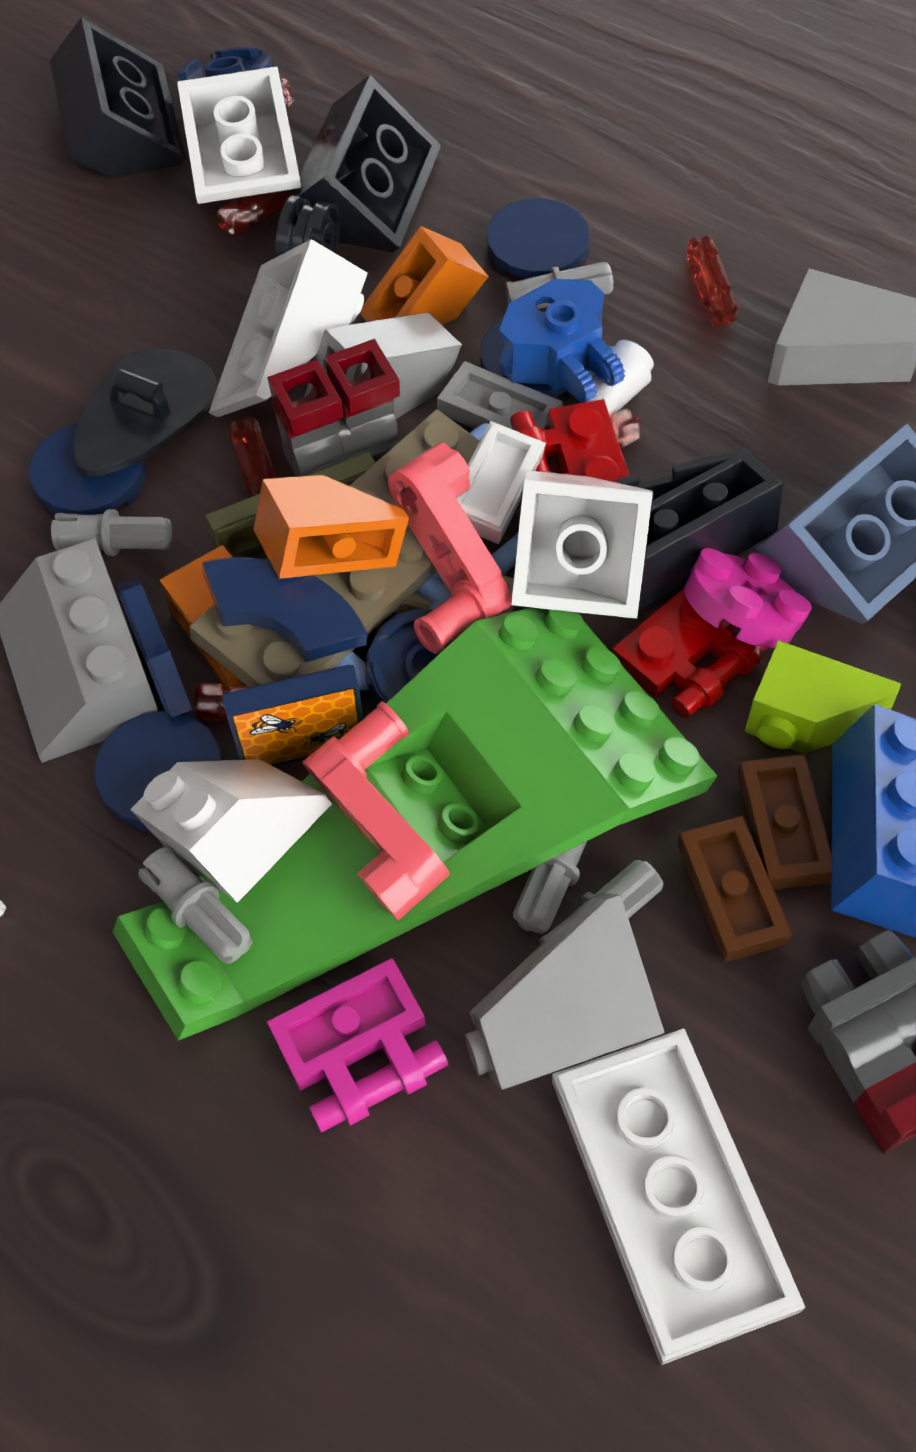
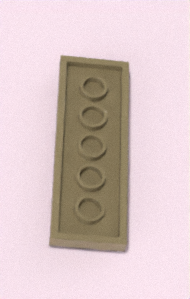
M436 409L356 479L350 487L396 506L388 487V477L392 472L437 443L442 442L451 449L458 451L468 465L480 441ZM407 524L396 567L314 576L331 586L349 603L362 621L368 635H370L437 570ZM215 605L189 626L190 639L248 687L335 668L354 650L351 649L305 662L293 643L275 631L250 624L223 627Z

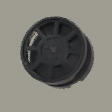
M295 195L290 196L284 204L277 226L276 257L310 239L337 254L340 239V212L338 206L335 203L319 201L316 205H312L308 199Z

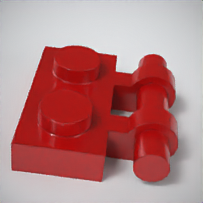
M604 399L549 409L546 421L549 430H542L536 427L530 411H519L510 417L512 430L546 443L543 456L535 470L537 472L554 473L549 471L546 457L557 456L563 474L593 477L618 483V478L630 476Z
M683 588L614 646L612 653L616 655L621 665L633 679L655 699L672 684L681 692L671 700V705L679 716L687 719L700 707L707 709L716 703L724 695L723 687L738 674L744 676L750 673L759 665L761 654L767 648L751 645L736 639L737 635L734 636L732 632L738 627L722 619L718 628L704 620L688 602ZM709 652L718 658L707 669H697L694 666Z

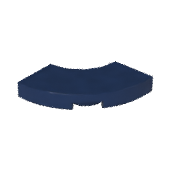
M234 557L202 562L203 576L223 627L250 624L275 631L293 643L305 662L367 644L368 633L354 609L331 586L314 575L279 579L270 560L259 558Z
M136 577L117 584L116 592L149 673H151L152 682L166 714H170L172 718L192 710L171 652L164 640L141 582Z

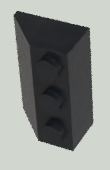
M81 17L50 59L68 156L81 167L89 170L95 169L110 178L181 165L186 159L163 64Z
M369 75L332 104L299 175L301 188L293 189L290 196L295 195L308 199L312 205H316L319 201L335 203L340 212L339 243L394 252L402 244L441 145Z

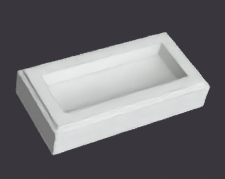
M490 421L468 463L471 487L456 499L479 536L499 544L522 498L524 478L527 471L536 470L543 456L546 443Z

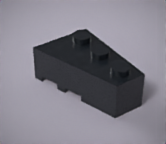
M745 448L672 465V474L639 482L636 474L618 478V483L653 491L638 611L685 585L694 563L704 548H711L736 556L767 539L778 530L783 482Z

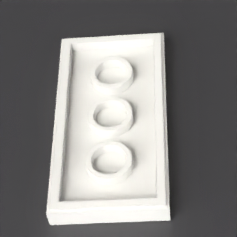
M684 1028L552 1074V1084L660 1365L793 1316L806 1308Z

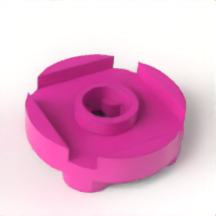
M704 548L694 563L684 588L688 602L704 620L718 628L720 622L724 619L730 624L741 628L736 639L759 647L775 648L778 640L790 643L812 610L810 602L779 577L782 572L780 565L773 559L760 553H751L747 559L715 549Z

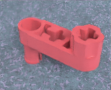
M444 442L437 443L392 472L388 477V487L394 503L407 513L410 529L452 594V597L427 615L414 621V630L419 641L427 650L434 654L443 651L447 645L461 635L473 622L501 615L512 606V594L502 577L501 570L456 499L471 487L469 480L470 469L461 454L451 449Z
M380 702L375 710L339 740L332 736L303 760L302 763L319 786L380 852L357 875L387 912L398 921L446 880L450 873L430 846L366 779L367 774L364 770L402 738L405 739L409 735L407 727L398 715L386 703Z

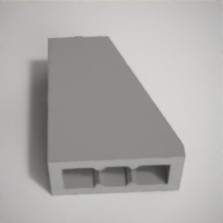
M809 268L776 342L768 383L775 385L910 382L916 368V298Z
M428 312L325 328L316 359L319 360L327 374L325 356L375 338L400 381V397L394 398V414L397 419L443 391L448 383L462 344ZM354 364L343 373L349 382L353 381L365 372L368 364ZM308 383L304 397L310 393L313 384Z
M602 893L591 897L470 1011L475 1031L466 1033L465 1041L477 1075L489 1073L490 1079L503 1090L665 1033L621 895Z

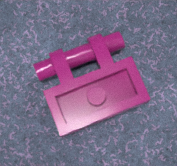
M393 958L267 1021L270 1032L299 1090L301 1091L326 1078L334 1093L309 1106V1110L321 1133L347 1120L350 1126L369 1116V1107L401 1090H404L409 1095L427 1085L426 1077L448 1066L446 1056L436 1040L414 1052L411 1051L404 1037L426 1026L425 1016ZM383 1048L390 1064L354 1082L347 1066Z

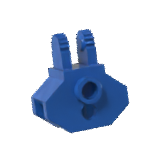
M553 279L510 302L499 329V338L505 343L499 360V370L512 383L548 384L554 391L564 387L571 395L575 396V399L583 403L596 397L597 393L595 381L592 375L589 374V371H592L599 379H602L603 383H606L607 386L613 387L622 382L624 377H626L624 365L621 363V359L617 357V354H614L612 349L602 340L603 326L601 324L604 292L591 280ZM541 303L550 304L546 312L537 310L536 306Z

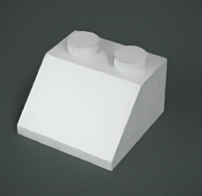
M527 471L523 485L511 605L637 619L653 491L587 476Z
M261 759L177 762L169 771L158 775L148 784L144 791V796L130 810L165 847H171L189 869L206 881L212 882L220 891L238 903L332 803L323 793Z

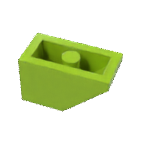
M778 640L753 699L744 732L758 737L762 742L778 749L789 748L806 754L833 744L874 704L891 710L901 683Z

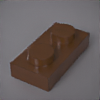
M805 754L741 762L738 778L753 841L773 889L831 883L832 854Z
M743 816L681 832L677 845L723 962L726 963L788 945L792 932Z

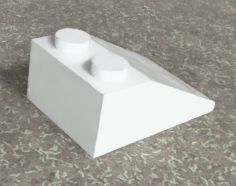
M278 67L177 82L198 204L301 188Z
M312 239L262 264L208 413L220 417L266 401L271 396L267 377L309 362L318 353L325 328L349 325L356 319L364 303V295L361 294L367 272Z

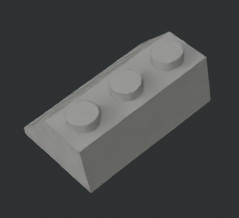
M94 538L36 557L0 602V636L38 756L43 763L103 742L122 723L144 713L159 711L96 539Z

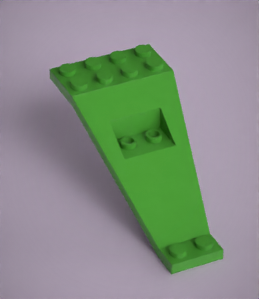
M532 607L477 620L386 703L405 724L409 735L405 739L402 738L364 770L367 774L366 779L430 846L450 873L446 880L397 921L361 881L357 873L377 857L380 852L309 774L302 782L326 795L332 805L238 903L219 890L218 900L249 930L252 939L250 949L242 954L239 959L231 964L223 963L188 925L179 928L172 921V911L166 906L167 904L164 901L118 916L112 933L179 1041L234 1019L618 825L706 793L717 778V775L699 755L697 749L684 738L659 709L655 700L648 696L626 671L616 655L609 651L588 627L578 612ZM201 876L198 877V878H200L203 882H208V881H206L205 879H203Z

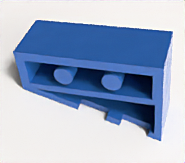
M874 704L832 744L831 910L916 938V719Z

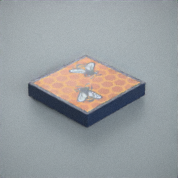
M350 664L231 691L222 695L239 759H261L273 767L306 759L332 736L339 740L363 720L359 683L354 665Z

